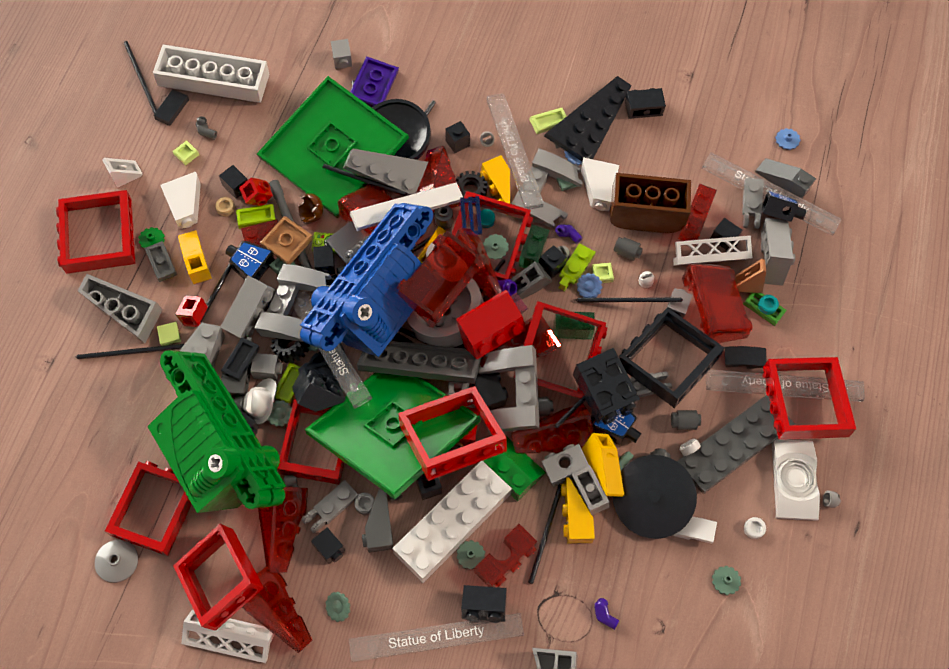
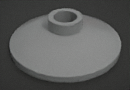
M113 540L106 543L98 551L95 558L97 574L103 580L112 583L121 582L129 578L138 565V553L135 547L124 540ZM117 556L118 560L115 563H111L112 557Z

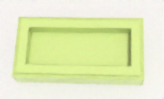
M558 108L531 116L529 120L536 134L549 131L567 116L563 108Z

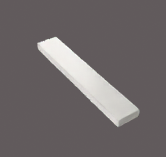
M456 182L351 211L350 215L358 231L378 225L395 203L427 206L434 210L462 202L463 196Z

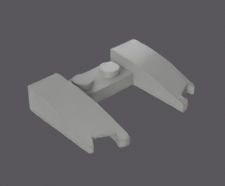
M539 148L527 175L529 181L524 182L512 204L531 210L530 217H533L534 222L554 228L555 224L553 221L558 217L565 220L568 213L539 200L538 197L549 176L556 179L558 177L581 187L582 180L578 179V173H581V168L564 158Z
M283 264L277 277L279 286L267 312H261L254 327L260 336L303 342L300 338V331L302 329L300 324L303 320L290 317L288 314L299 290L314 291L320 286H326V279H331L330 274L297 265Z
M529 345L487 353L485 356L488 358L484 367L479 368V374L515 371L517 407L490 411L501 430L538 429L539 407L536 349Z

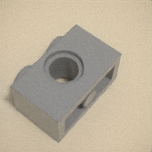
M574 444L568 445L563 448L562 452L558 454L551 453L545 456V460L542 461L553 487L564 483L566 477L572 479V473L589 466L579 444L576 446ZM568 460L571 464L568 468H562L559 465L560 462Z
M590 465L572 473L573 482L592 516L610 507L609 500Z

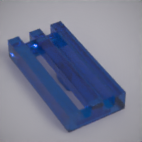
M475 196V198L460 197L463 236L482 235L479 196ZM474 202H475V205H476V217H477V229H478V230H476V231H474V219H473V207H472V203H474ZM465 203H468L470 231H467Z

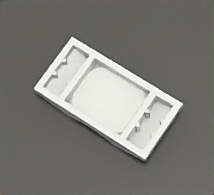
M776 439L772 442L776 518L819 520L820 493L816 478L817 457L813 441Z

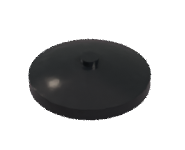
M403 99L386 100L372 107V109L409 136V139L394 156L418 160L427 150L431 140V126L425 112L415 103Z
M646 455L631 461L621 470L624 495L623 497L613 496V504L619 519L630 531L645 538L661 539L678 533L689 523L696 509L697 492L691 475L680 463L666 456Z

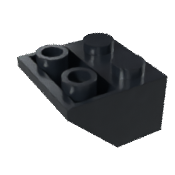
M303 367L292 386L297 403L315 412L344 403L346 400L337 379L328 376V378L322 376L319 371L313 368L309 370Z

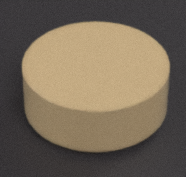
M223 197L216 202L215 207L219 215L226 217L234 213L235 205L232 199Z

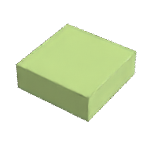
M187 140L173 151V154L185 166L199 156V152Z
M611 263L592 264L593 274L598 276L602 283L614 281Z
M177 322L157 326L161 346L181 342Z

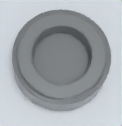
M369 493L359 494L354 501L357 512L363 515L370 514L375 499Z

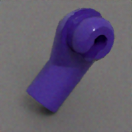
M558 225L555 228L558 236L570 237L576 244L583 238L571 225Z
M604 598L598 599L594 605L597 620L615 630L619 620L609 615L608 601Z

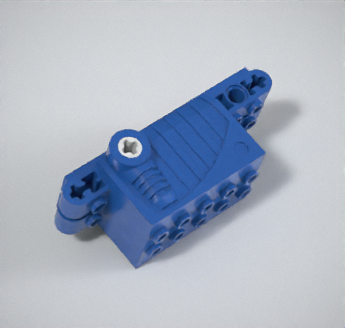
M395 203L331 286H320L314 290L311 297L313 309L300 324L302 327L300 338L303 342L325 351H331L343 341L347 346L377 357L381 355L437 280L410 251L415 247V243L426 232L433 220L431 208L408 203Z

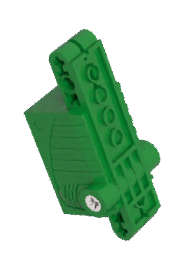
M172 350L163 352L160 358V365L178 397L147 427L196 512L203 513L235 509L242 504L248 509L279 506L285 499L284 488L286 485L277 472L280 463L278 451L272 446H261L204 353Z

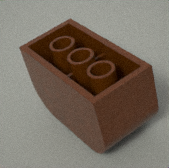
M626 173L615 174L612 185L610 221L614 226L627 230L657 233H674L685 227L691 213V180Z

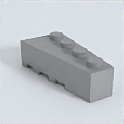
M352 149L349 152L343 169L358 176L407 192L406 196L416 194L428 162Z
M86 274L78 289V292L144 343H146L163 310L155 301L89 274Z

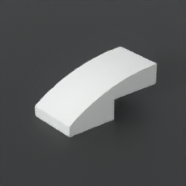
M692 516L689 523L673 536L687 540L692 538L712 544L717 522Z

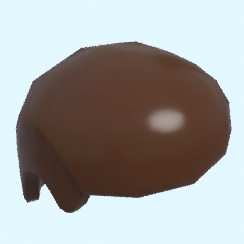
M306 194L301 197V199H304L303 203L298 205L299 216L304 223L318 221L323 214V203L315 194Z

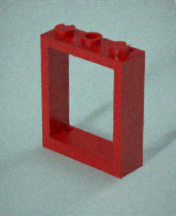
M294 399L280 454V463L277 468L280 475H294L297 478L340 485L345 463L340 458L337 459L335 470L289 463L301 413L322 416L332 407L315 412L299 405L297 400Z
M138 461L105 532L112 537L169 556L192 505L185 491L161 542L119 527L145 473L180 484L172 469L165 468L162 470L157 468L158 465L146 461V463Z
M222 524L212 529L205 538L199 541L195 547L173 565L201 627L214 631L221 627L264 588L234 529ZM226 543L244 580L211 608L194 571Z

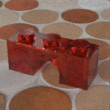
M699 183L691 203L690 216L686 225L683 226L678 239L682 241L698 240L716 194V189Z
M520 524L504 538L503 543L511 552V556L508 559L497 560L489 553L474 568V573L488 587H501L507 580L505 576L510 571L512 573L516 572L522 565L520 561L525 556L529 558L537 550L535 548L537 540Z

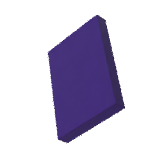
M366 56L350 92L371 108L380 102L386 101L398 74L399 67Z

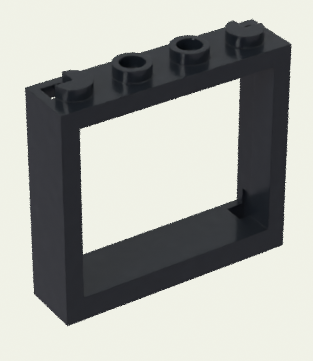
M667 307L662 314L660 313L655 316L654 322L651 325L647 324L644 327L642 334L639 337L636 336L631 341L630 347L628 349L624 348L618 357L628 375L635 378L639 383L675 409L721 358L725 347ZM665 325L708 354L675 391H672L631 361Z

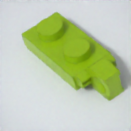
M579 243L559 275L562 280L558 288L565 292L570 283L573 285L577 284L578 279L581 278L596 252Z

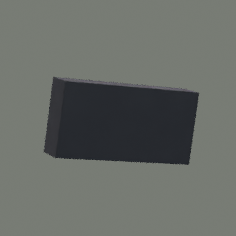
M172 89L153 115L155 120L171 126L189 101L188 95Z
M241 337L221 372L240 381L258 353L259 345Z

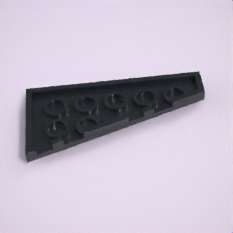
M619 76L615 77L550 129L544 137L582 162L583 158L594 159L626 98L627 91L630 90L632 85Z

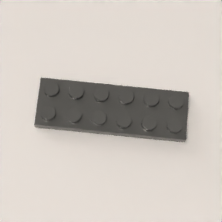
M390 341L379 357L362 351L357 363L358 371L475 384L482 357L476 359L467 349Z
M764 396L703 441L697 451L683 456L677 461L689 472L695 486L702 494H705L778 438L777 430L774 429V416L770 413L769 396ZM788 416L789 425H794L795 423Z

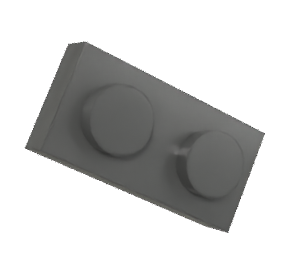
M163 241L145 248L159 282L177 275Z

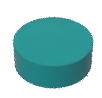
M489 209L479 211L477 214L478 225L482 228L492 227L495 223L494 212Z
M764 295L758 302L759 310L766 315L775 313L779 307L777 298L772 295Z

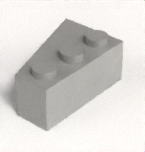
M765 219L761 231V252H764L766 264L764 284L783 286L790 266L795 263V254L792 252L794 242L791 241L792 229L789 228V222L786 220Z

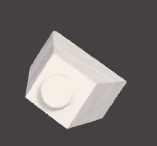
M583 158L581 173L591 208H596L599 211H609L612 185L615 174L618 173L619 165Z
M196 172L161 185L179 229L189 228L198 221L201 183Z

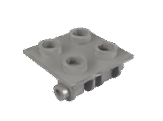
M350 221L330 236L326 242L348 264L369 235L365 237L360 230H356L355 225Z

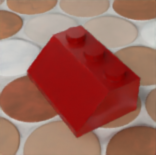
M507 290L456 319L464 347L476 359L481 358L526 330L523 316Z

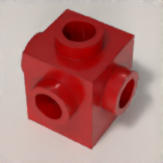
M251 177L239 188L247 204L263 206L273 197L270 185L265 180Z

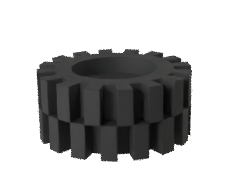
M465 171V175L461 173L460 177L457 176L455 183L457 182L463 199L466 193L464 191L466 185L476 186L478 188L474 192L476 194L487 195V181H485L484 176L481 177L479 172L475 175V171H472V174H469V171Z
M278 338L271 340L273 352L285 363H294L295 359L297 362L300 361L299 357L302 356L304 358L306 356L304 352L308 353L309 349L307 347H310V345L305 342L296 341L293 346L285 349L286 345L293 340Z

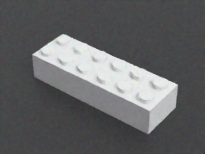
M162 45L153 75L157 85L160 87L261 103L269 78L267 62L262 60Z
M480 461L393 547L394 555L424 583L511 495L512 488L489 466Z

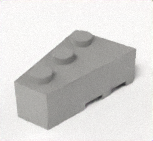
M248 275L221 328L239 338L247 339V337H250L254 332V327L261 312L268 310L277 290Z
M201 322L180 351L204 353L214 368L225 337L221 326Z
M532 648L537 669H577V652Z

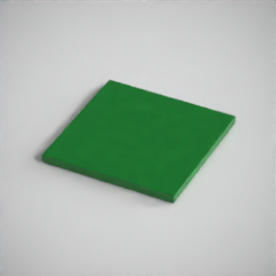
M327 76L260 149L257 156L304 193H313L318 196L323 203V207L336 218H339L368 184L322 168L323 164L347 171L343 167L352 149L394 156L409 139V136Z
M374 373L345 396L346 400L344 403L333 406L308 426L305 431L308 436L396 499L424 473L405 434H403L400 428L398 413L448 395L422 378ZM460 406V409L430 420L418 421L415 425L412 424V427L429 459L447 453L481 422V417L465 406Z

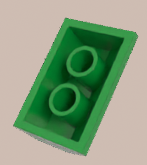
M506 436L507 451L485 459L483 462L512 488L511 496L519 501L546 472L525 452L519 450L515 443Z

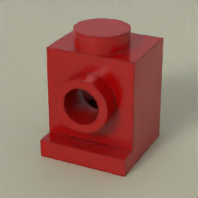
M185 296L175 315L184 326L198 327L208 306L202 297Z

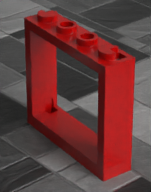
M127 190L58 199L56 214L59 218V223L56 224V228L59 234L57 247L60 251V256L57 257V262L66 274L136 264L132 199ZM120 204L123 252L70 259L68 211Z
M466 191L449 241L456 248L458 247L472 204L523 219L505 275L468 264L467 269L468 273L490 278L494 281L513 278L516 273V269H514L515 262L519 263L522 254L519 251L521 244L525 245L528 234H525L526 228H530L533 217H530L531 210Z
M540 301L536 302L523 346L533 344L543 310L596 326L587 359L601 354L602 347L599 345L601 339H605L608 328L605 327L606 322ZM537 378V385L580 399L584 396L583 391H580L579 387H577V390Z
M838 357L768 359L765 366H763L764 373L762 376L766 380V394L770 398V413L774 416V429L777 430L779 440L846 438L853 434L856 430V425ZM824 370L838 424L789 425L777 371Z
M475 386L398 413L400 428L403 434H405L428 481L507 451V438ZM474 404L493 436L429 459L412 424L415 425L418 421L422 420L424 422L460 409V406L466 407Z

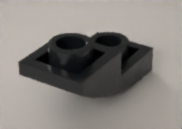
M751 346L725 347L726 367L746 366L747 369L763 368L767 362L766 348Z

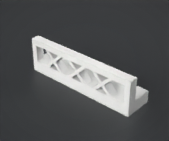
M751 236L675 242L676 257L673 258V264L685 265L751 259ZM740 240L746 241V251L740 252L734 246ZM720 242H725L729 246L725 253H721L716 249ZM704 243L711 248L706 255L697 250ZM681 245H688L693 251L688 256L681 257Z
M191 610L183 623L181 644L266 663L275 629L228 619L221 627L214 631L201 627L194 610ZM189 631L196 632L200 638H188ZM209 637H218L221 643L214 644ZM237 641L241 644L242 648L236 649L230 642ZM254 645L263 647V654L255 653L251 647Z

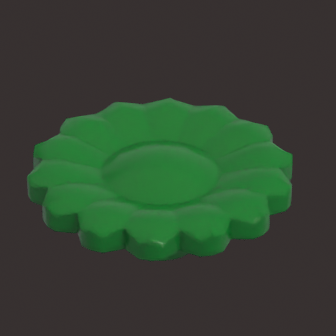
M146 228L138 237V242L142 248H146L161 241L165 242V235L158 228Z

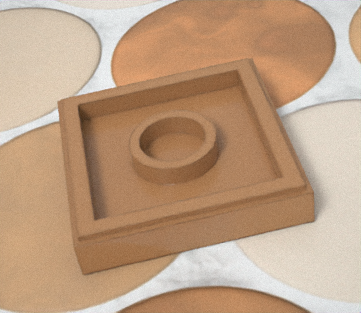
M284 216L263 238L260 244L262 247L271 250L273 255L284 263L291 265L314 237Z

